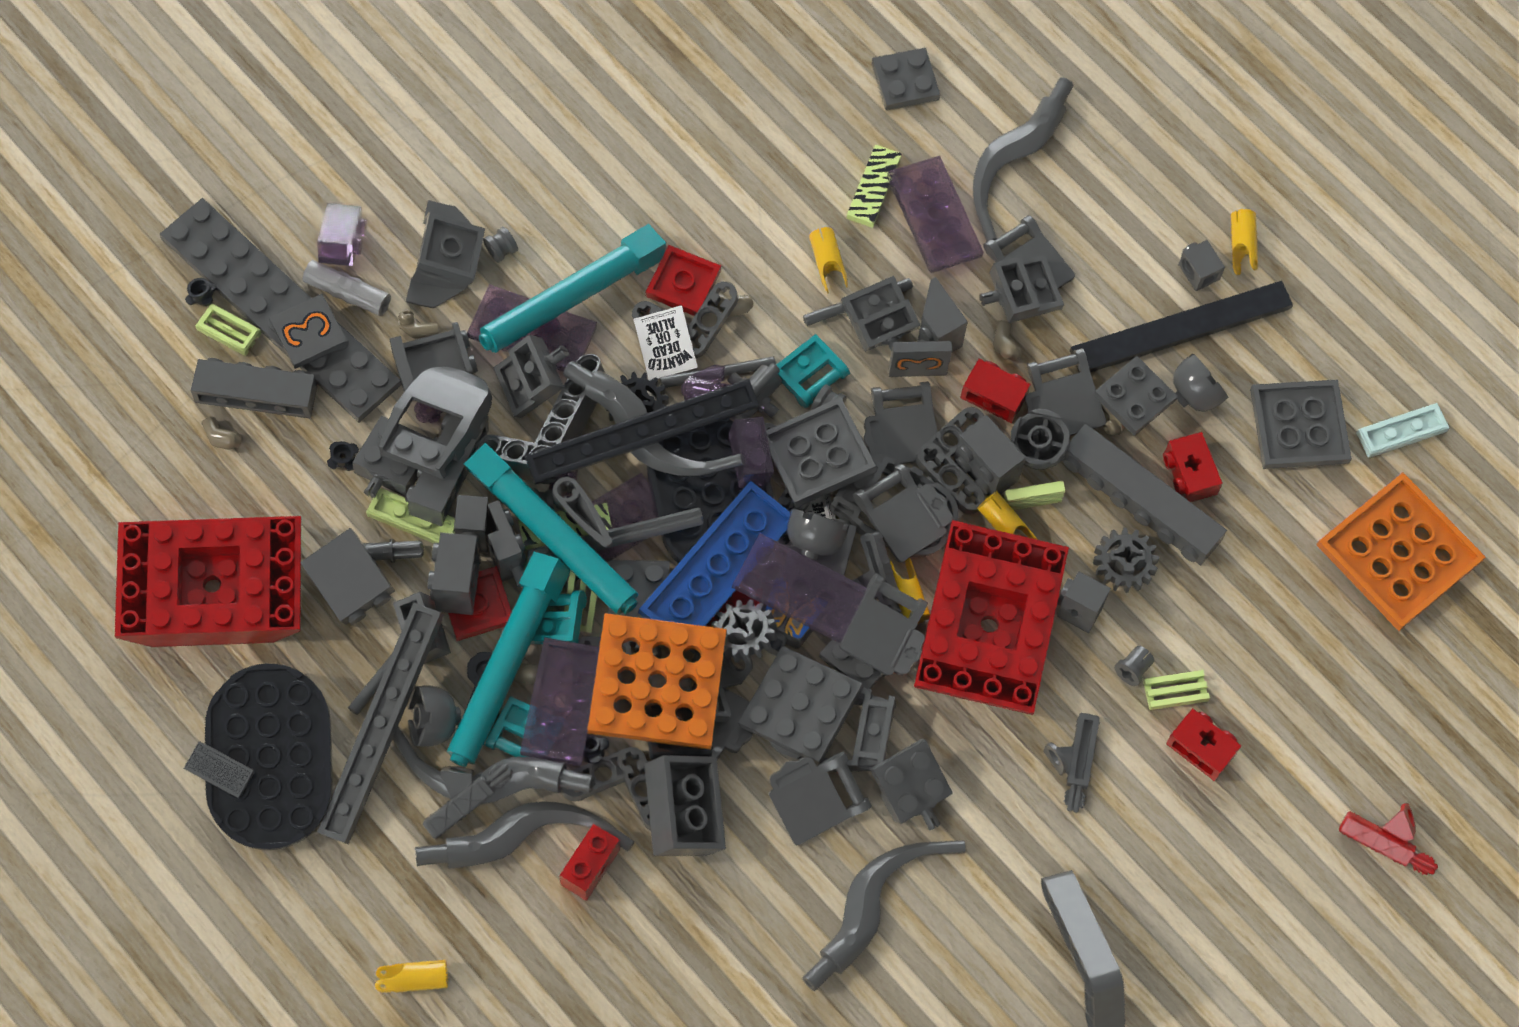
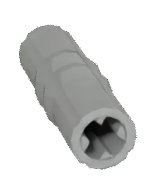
M315 260L308 263L303 274V282L378 316H382L390 304L391 294L368 285L359 278L351 277L345 272L337 271Z

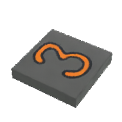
M323 294L269 317L270 323L295 369L348 345V341Z
M894 342L888 367L889 377L947 376L952 354V342Z

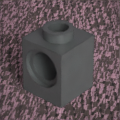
M1208 240L1199 244L1197 242L1191 243L1183 249L1178 265L1195 291L1221 279L1225 266Z

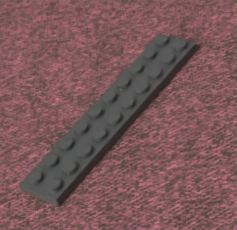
M201 198L160 233L161 239L200 276L208 280V282L210 281L217 285V291L288 357L270 323L269 317L311 299V297L204 198ZM339 324L348 341V345L299 368L309 372L311 375H315L316 383L360 423L402 384L401 380Z

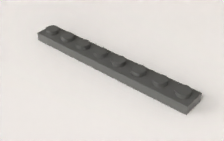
M413 603L317 833L349 845L444 617V614Z

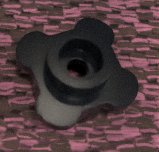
M196 278L187 286L189 295L186 296L185 301L188 305L196 303L209 306L213 303L212 296L213 292L217 290V285L210 281L208 282L204 278Z
M344 441L333 442L329 447L331 457L327 460L328 467L333 470L336 468H345L347 471L354 470L353 461L359 452L358 446ZM342 454L346 455L345 458H341L340 456Z
M585 732L581 736L582 741L579 746H576L573 750L574 755L577 758H582L586 763L597 764L604 757L605 749L609 748V740L605 737L598 738L593 734Z

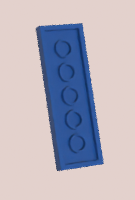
M750 481L640 607L638 614L646 619L707 626L716 613L719 612L787 532L788 519L791 512Z

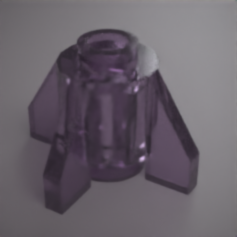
M714 364L690 375L682 384L681 392L684 400L730 385L721 383L724 381L725 367Z

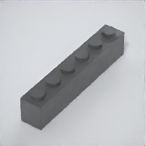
M1085 424L1070 441L1069 449L1062 460L1065 467L1071 472L1079 473L1087 479L1088 484L1093 489L1103 491L1117 507L1125 508L1132 513L1138 523L1143 526H1149L1157 532L1158 537L1163 542L1178 548L1188 561L1196 562L1201 566L1223 540L1227 529L1089 425Z

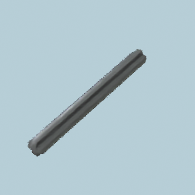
M694 508L609 529L607 531L612 540L610 547L699 526L704 523L701 509ZM590 535L581 536L594 551L606 549ZM546 545L528 550L529 560L534 551L558 558Z

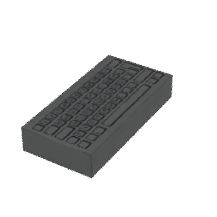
M200 741L183 768L240 799L255 773L251 768Z

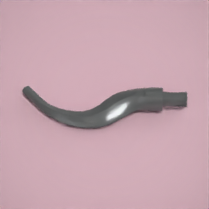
M1060 77L1050 96L1042 98L1028 122L999 136L982 153L974 174L973 199L986 241L998 239L988 212L989 190L997 171L1013 160L1035 153L1051 138L1066 112L1064 103L1073 88V83L1069 79Z
M574 361L569 362L563 375L585 388V395L605 407L613 416L616 424L647 414L646 407L629 388L601 370L593 373ZM659 442L631 452L639 461L653 469L683 476L710 474L745 464L742 453L706 462L689 460L672 454L664 449Z
M397 727L392 740L410 768L431 789L451 799L441 778V772L419 758L401 729ZM536 757L506 758L472 777L473 781L481 775L486 779L488 770H491L492 767L495 768L496 764H501V766L508 764L509 768L513 770V773L510 775V782H506V785H503L502 788L494 787L495 793L480 805L498 801L529 788L560 793L563 788L591 794L595 782L593 775L567 770L566 763Z
M543 801L526 803L513 808L476 835L446 838V844L415 847L417 866L448 863V868L453 869L481 865L508 856L537 828L555 823L577 824L589 828L595 824L620 839V847L627 852L632 848L634 841L602 818L587 810L564 803Z
M965 841L909 844L890 850L868 863L851 883L846 898L843 923L840 931L820 951L822 958L802 977L803 982L811 990L816 991L834 972L842 974L867 948L875 936L880 923L882 887L886 879L894 871L911 860L924 855L965 853Z

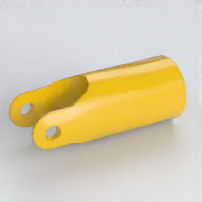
M1240 209L1231 213L1233 270L1236 275L1241 274V261L1247 254H1249L1252 269H1258L1256 213L1253 210Z
M830 227L820 228L824 241L822 240L820 230H814L810 233L809 239L825 291L829 293L825 278L832 271H840L842 273L847 288V275L834 230Z
M998 491L987 497L977 507L995 530L1014 534V531L1018 529L1028 538L1038 540Z
M911 559L905 560L909 579L901 578L896 573L890 560L898 589L916 600L921 598L925 601ZM898 604L903 616L909 618L911 610ZM926 607L918 624L929 619L928 607Z
M446 959L381 966L376 970V976L379 980L376 981L375 988L382 993L448 988Z

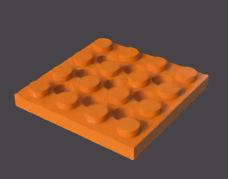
M1403 472L1317 543L1321 551L1398 631L1403 629L1486 558ZM1394 508H1405L1408 511L1409 517L1399 518L1395 514ZM1373 525H1384L1387 528L1388 534L1385 536L1376 534L1373 530ZM1415 529H1425L1429 533V539H1419L1415 534ZM1360 541L1364 543L1367 551L1365 553L1356 552L1352 547V542ZM1394 546H1404L1408 550V556H1398L1394 552ZM1437 549L1446 550L1450 555V560L1441 561L1437 558L1435 551ZM1376 562L1384 564L1387 568V574L1380 575L1373 570L1372 564ZM1418 566L1426 568L1429 572V578H1419L1415 574L1414 568ZM1393 585H1404L1408 590V595H1397L1394 592Z
M605 613L588 723V734L711 749L726 629ZM628 641H633L639 645L640 649L636 654L629 655L623 651L622 646ZM664 645L670 650V655L664 659L657 658L653 654V649L656 646ZM689 649L697 650L701 658L697 662L690 663L684 659V652ZM629 670L635 674L636 678L632 683L624 684L618 679L619 673ZM660 674L665 677L666 684L663 687L655 688L650 685L649 678L652 675ZM685 678H691L696 682L697 687L691 692H686L680 688L679 683ZM625 699L630 702L632 707L626 713H619L614 708L615 702ZM656 703L662 708V713L657 717H650L645 713V707L648 704ZM686 707L692 711L693 717L688 721H681L676 717L675 712L679 708Z

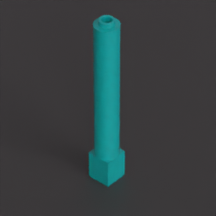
M650 224L645 225L621 239V246L481 327V335H479L481 345L485 350L497 353L632 272L639 275L661 261L666 250V242Z
M486 443L464 463L468 471L523 522L616 615L622 613L627 615L637 606L638 592L513 472L511 467Z
M533 552L519 582L523 589L446 751L451 755L449 760L462 767H467L468 763L475 764L550 601L557 602L571 572L560 559Z

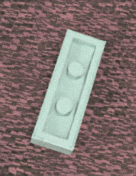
M1438 403L1360 428L1356 434L1367 457L1371 458L1448 431L1449 426Z

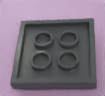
M1338 379L1254 384L1251 386L1250 392L1263 469L1350 463L1352 457Z
M841 397L760 433L796 508L878 472L876 464Z
M782 646L742 715L739 726L801 757H810L814 760L815 764L819 765L823 762L863 690V683Z

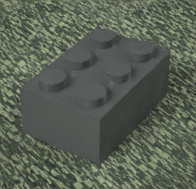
M661 756L645 763L653 856H708L726 849L717 757Z

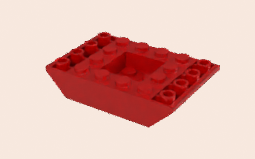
M301 516L118 522L115 638L148 647L274 643L300 632ZM211 580H218L221 582V587L216 592H207L205 590L206 583Z
M952 520L914 687L1034 715L1069 547ZM987 619L993 620L997 624V630L987 632L982 628L981 622Z

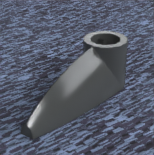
M562 477L558 479L553 486L556 508L562 512H567L586 533L605 548H609L612 545L610 535L582 487L573 478ZM571 492L572 496L569 498H567L566 496L562 497L561 493Z

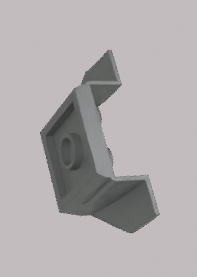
M428 200L423 224H426L417 267L410 279L406 302L435 308L467 289L468 285L474 281L485 228L472 225L456 206Z

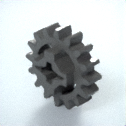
M1123 528L1120 535L1115 530H1111L1110 539L1103 536L1100 541L1101 545L1096 546L1094 553L1097 556L1093 559V564L1099 565L1096 575L1104 574L1103 584L1106 585L1111 581L1114 583V591L1119 586L1124 587L1125 593L1129 592L1131 586H1134L1139 591L1141 590L1142 582L1148 585L1152 579L1151 575L1156 574L1158 567L1155 564L1158 563L1159 556L1152 555L1155 552L1156 545L1148 546L1147 541L1149 537L1139 538V530H1135L1132 535L1128 534L1127 528ZM1113 546H1119L1117 550H1111L1110 553H1107ZM1141 568H1144L1142 572L1133 576L1135 570H1141Z
M752 599L747 602V605H743L741 600H737V607L732 608L731 605L727 604L725 605L727 610L725 614L717 612L719 621H713L711 626L726 629L723 653L725 659L732 655L736 663L740 661L741 657H745L747 662H751V655L756 654L757 657L761 658L763 657L761 653L763 648L766 650L772 649L769 641L777 639L775 630L778 628L771 610H766L763 603L755 607Z

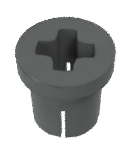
M1136 646L1124 660H1119L1116 663L1115 671L1125 683L1137 686L1143 680V674L1154 663L1153 655L1151 653L1147 655L1149 651L1146 648Z

